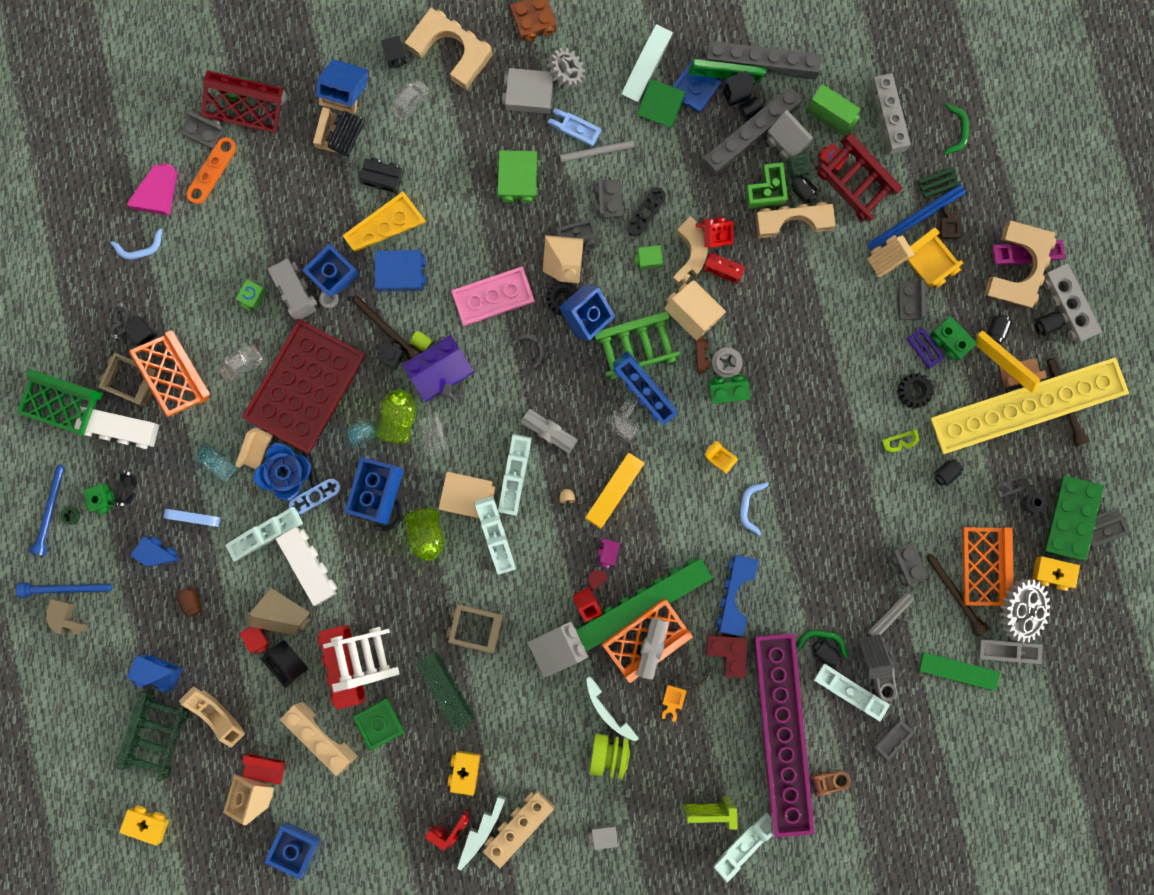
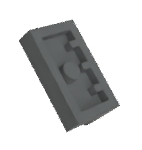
M187 110L186 114L189 117L180 133L214 149L225 131L221 123L216 119L209 120L204 118L199 111L194 110L192 112Z
M602 177L598 178V183L594 184L595 195H599V202H595L596 213H600V219L623 217L621 180H602Z
M592 218L556 228L558 237L583 239L582 252L600 247L598 234Z
M925 279L919 281H899V320H922L929 311V306L925 299V296L928 295V285H925Z
M913 542L891 550L890 560L894 566L898 567L900 573L897 575L901 584H905L908 587L928 578Z

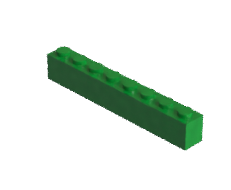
M695 557L685 562L686 567L681 570L679 567L668 572L670 576L665 579L662 576L652 581L653 586L648 589L645 586L635 591L636 596L631 599L629 596H626L619 600L620 605L615 608L612 606L602 610L603 615L586 622V625L580 628L578 625L574 626L585 651L587 652L609 639L665 598L670 604L713 579L701 558L697 560Z

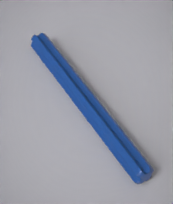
M962 185L953 188L871 240L867 244L868 248L872 251L878 246L882 247L889 238L894 235L896 237L942 209L945 205L964 195L965 189Z

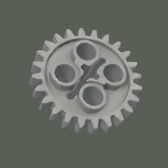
M1021 579V581H1015V585H1010L1011 591H1006L1008 597L1003 598L1005 605L1000 606L1004 609L1000 613V616H1003L1004 619L1000 623L1005 624L1003 631H1007L1006 636L1011 637V640L1029 643L1030 640H1035V635L1040 636L1039 630H1044L1043 623H1048L1045 618L1050 615L1047 612V609L1050 608V605H1047L1050 598L1045 597L1048 592L1044 591L1045 586L1040 585L1038 581Z

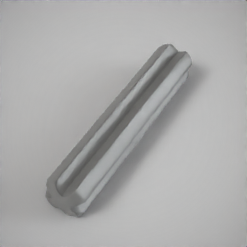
M908 592L905 593L868 631L869 635H881L914 601L913 596Z

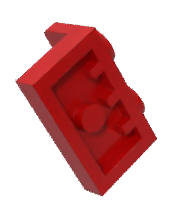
M726 217L703 219V223H696V228H704V247L711 248L733 244V221H726Z
M710 253L703 270L738 285L745 267Z

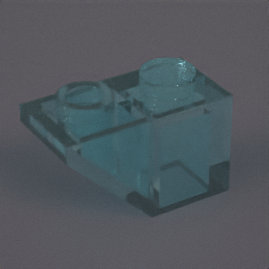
M364 419L345 429L350 446L353 449L375 442L374 436H377L374 426Z
M208 443L199 449L195 457L210 473L225 482L228 481L238 468L231 460Z

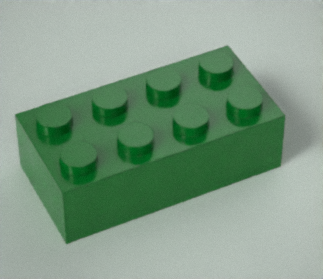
M1063 476L1044 553L1079 562L1086 561L1104 485Z

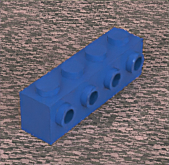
M629 351L613 362V372L619 379L623 378L625 380V385L631 393L635 392L637 394L640 404L650 409L649 413L655 421L659 420L662 425H665L678 414L675 405Z

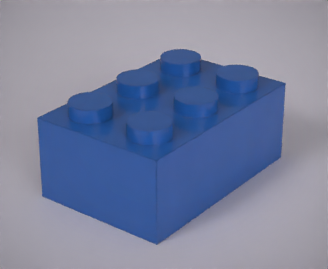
M361 457L344 513L388 525L404 469Z

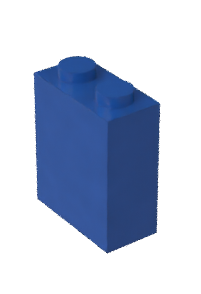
M333 59L317 79L316 97L352 107L366 88L368 69Z
M421 250L375 251V289L377 292L423 291V286H426V274H423V267H426V256H422Z

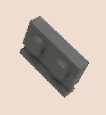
M1119 507L1097 515L1090 543L1092 548L1131 534Z

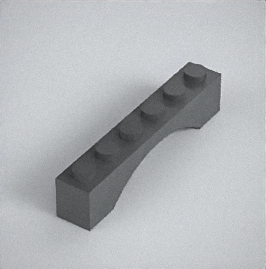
M709 41L706 60L764 67L794 77L816 80L820 73L822 54Z
M791 86L788 87L703 158L702 164L714 177L717 176L754 141L767 132L786 110L792 114L798 109L802 99Z

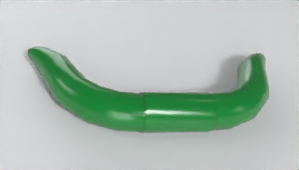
M946 103L947 109L961 118V140L958 144L945 150L944 155L960 151L965 147L969 137V119L967 114L961 108Z
M807 631L801 636L796 645V651H798L809 638L831 639L838 643L843 657L849 659L846 643L843 638L830 631Z

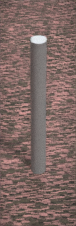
M630 140L561 154L560 159L561 162L634 148V141Z

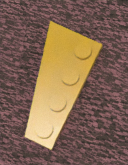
M403 191L345 233L343 237L353 251L356 252L424 224L426 221Z

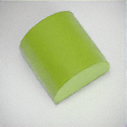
M416 331L410 340V343L422 352L435 343L434 340L421 331Z

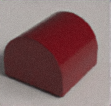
M595 570L589 575V585L593 590H596L608 579V576L601 570Z

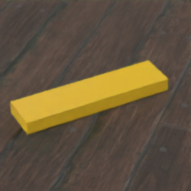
M984 331L977 335L976 346L1028 391L1034 393L1037 390L1040 378Z

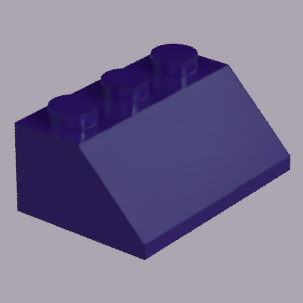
M451 335L402 364L425 403L441 394L446 383L454 386L474 373Z

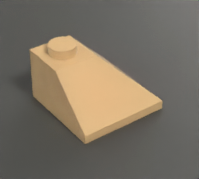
M546 235L543 272L560 282L579 283L583 239Z
M234 774L223 813L240 824L247 825L269 807L274 788L266 783Z

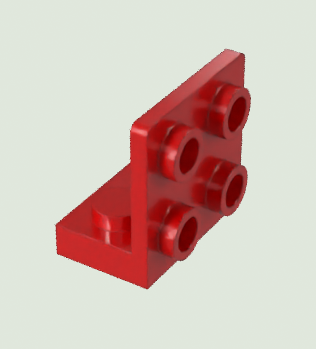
M466 809L450 835L446 834L447 830L444 827L432 825L424 838L445 851L447 846L451 848L459 836L457 831H463L468 823L470 811Z

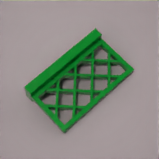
M28 369L26 376L30 378L17 413L84 436L96 400H101L103 393ZM37 383L41 391L34 395L32 390L34 384ZM54 389L57 397L49 400L47 392ZM70 394L73 402L65 405L63 398ZM43 395L46 403L38 406L36 399ZM84 400L89 401L87 408L81 411L79 403ZM59 401L61 409L54 412L51 404ZM32 402L34 410L29 413L25 412L27 404ZM75 406L78 414L70 418L68 409ZM48 407L50 415L43 418L41 410ZM64 413L66 420L59 423L56 416ZM78 418L81 421L79 430L75 429L72 421Z

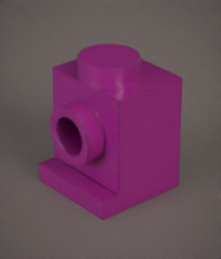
M601 538L600 543H604V546H599L597 558H600L599 566L610 569V565L615 566L620 543Z

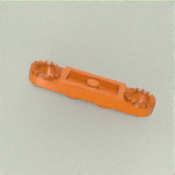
M224 137L217 142L188 188L187 198L193 204H201L206 200L236 152V144L231 138ZM224 143L231 144V149L227 152L222 151ZM195 190H201L202 192L199 199L192 198V193Z

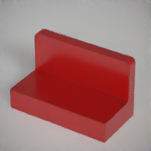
M246 754L242 761V764H245L243 777L281 784L286 761Z

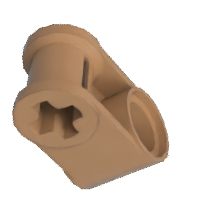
M843 770L822 772L810 776L814 782L815 796H823L845 790L851 783L849 775ZM844 775L845 782L843 784H836L837 776Z

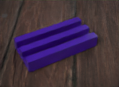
M923 327L906 339L928 369L945 358ZM920 333L939 357L938 359H935L918 336ZM913 338H915V339L917 340V342L920 344V346L923 348V350L926 352V354H927V355L929 356V358L932 360V363H930V361L927 359V357L924 355V353L921 351V349H920V348L918 347V345L915 343V341L913 340Z

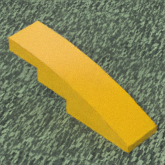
M628 453L585 519L601 529L643 467L644 462Z

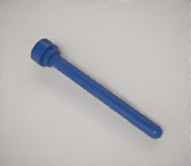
M63 465L56 467L38 538L34 545H31L29 553L46 555L47 548H45L46 544L44 543L64 472Z
M22 582L16 586V595L18 598H27L32 594L108 592L112 590V585L32 586L27 582Z

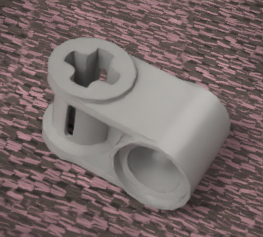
M892 668V675L873 679L876 694L884 701H891L897 695L895 670ZM886 686L890 689L888 697H884L882 694V690Z

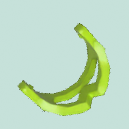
M917 429L883 439L882 441L885 450L897 452L901 451L902 446L907 449L915 446L919 441ZM912 435L914 439L909 444L900 440L898 447L891 448L889 441Z

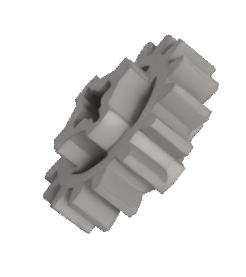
M559 48L548 58L550 63L547 67L551 68L549 74L554 75L552 80H558L559 86L564 84L565 89L577 87L585 78L583 73L586 71L581 67L584 63L579 62L580 57H575L574 51L569 53L568 48L564 50Z

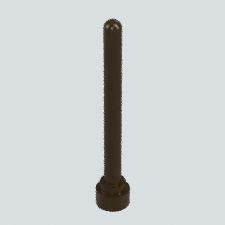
M358 296L352 297V301L392 340L402 346L408 360L422 353L417 347L410 346Z
M1052 358L1048 359L1047 364L1052 377L1060 376L1055 360ZM1075 412L1067 414L1075 434L1073 435L1075 447L1090 442L1088 434L1085 435V432H1082Z
M932 554L928 555V562L973 624L972 631L979 637L990 629L987 623L979 620L969 605H964L963 596Z

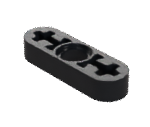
M656 187L648 193L627 224V231L630 235L639 236L645 230L665 201L666 194L663 189ZM660 193L661 200L657 199L654 206L650 204L654 199L652 194ZM645 207L650 208L652 214L648 217H644L641 214V210ZM639 218L643 220L639 224L640 230L632 231L631 224L635 225Z

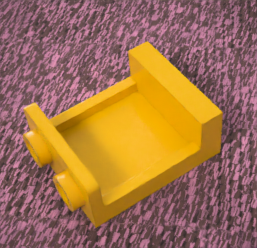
M933 228L910 246L915 255L907 260L921 279H925V283L930 289L934 286L939 288L946 282L944 278L949 274L953 277L961 270L959 267L963 264L962 260L959 262L938 238L939 231L936 228Z

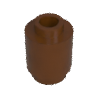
M190 587L179 591V595L176 598L183 614L191 617L202 611V605L195 589L190 590Z

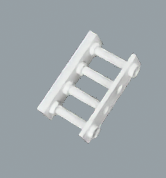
M381 627L369 629V634L344 640L342 636L331 638V643L323 644L324 648L334 646L341 678H339V683L332 684L334 692L399 675L398 667L390 668L387 665L380 636L390 633L389 629L381 631ZM370 637H373L379 663L378 671L373 663L368 641ZM357 640H360L367 668L365 673L362 672L355 643ZM345 643L348 644L354 671L353 679L351 675L349 676L342 646Z

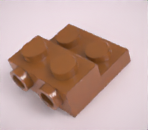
M523 0L510 5L522 41H532L538 35L544 34L547 36L554 33V30H557V24L548 0Z

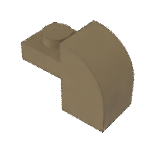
M50 599L46 620L49 627L55 633L66 634L67 629L69 633L78 635L80 632H87L89 624L71 619L75 607L74 603L60 599Z

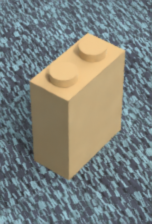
M693 280L689 284L684 283L678 289V294L672 293L667 299L669 303L664 309L697 341L721 319L726 311Z
M447 472L439 510L480 519L474 501L491 496L494 497L496 487L493 486L492 481Z

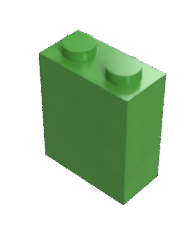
M822 84L812 98L806 112L840 134L845 135L847 131L851 132L860 118L858 113L861 108Z
M499 150L498 198L502 199V202L510 203L513 200H521L523 203H531L532 200H536L537 151Z

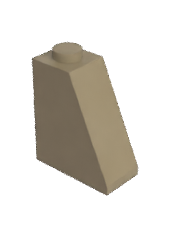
M270 588L249 613L246 625L296 636L300 630L304 631L308 626L310 612Z

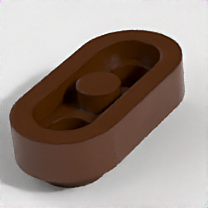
M702 335L697 341L695 340L697 374L705 373L706 369H709V358H705V350H708V340L704 339Z

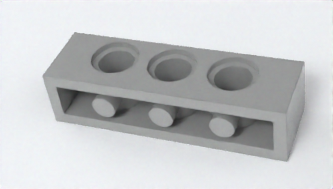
M893 73L876 76L873 78L870 86L887 153L891 155L907 151L911 143Z
M1069 264L1046 273L1043 286L1046 290H1049L1053 306L1057 307L1065 318L1066 326L1069 330L1067 331L1069 339L1077 344L1101 333L1102 331ZM1058 284L1064 286V292L1059 290ZM1067 301L1073 304V309L1067 306ZM1075 318L1080 319L1081 326L1076 324Z

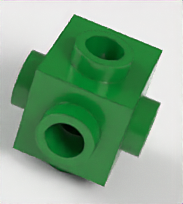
M100 484L83 490L86 498L84 499V504L89 512L101 515L108 513V509L114 507L111 503L115 501L113 492L109 490L108 485Z

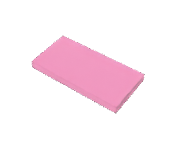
M523 266L451 290L463 327L535 302Z

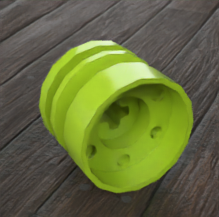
M595 733L589 775L602 777L605 768L609 769L610 778L613 779L614 770H618V780H623L629 762V738H623L622 746H618L619 737L616 736L613 745H610L608 735Z

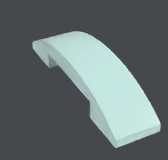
M824 663L814 678V681L878 721L882 720L890 706L887 702Z
M589 675L586 678L587 687L597 712L617 733L630 740L637 741L639 739L627 722L619 726L596 697L602 691Z
M765 813L743 832L713 866L725 882H728L741 869L740 866L755 850L772 836L771 820L768 813Z

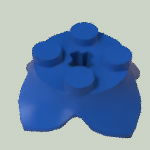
M274 443L266 452L265 463L256 468L253 481L260 488L273 491L277 498L289 501L301 490L303 482L310 474L311 464L305 456L295 454L288 446ZM283 468L288 470L286 477L280 475V472H283Z

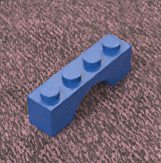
M734 555L733 559L730 558L728 570H731L730 578L726 577L724 589H727L726 597L722 596L720 608H723L722 616L718 615L716 627H719V632L743 637L747 617L738 610L735 596L738 588L744 582L755 579L759 560Z

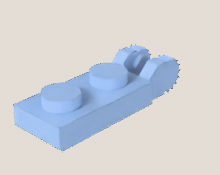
M554 108L552 113L564 119V121L560 123L554 119H549L548 125L591 147L594 146L601 133V128L575 115Z

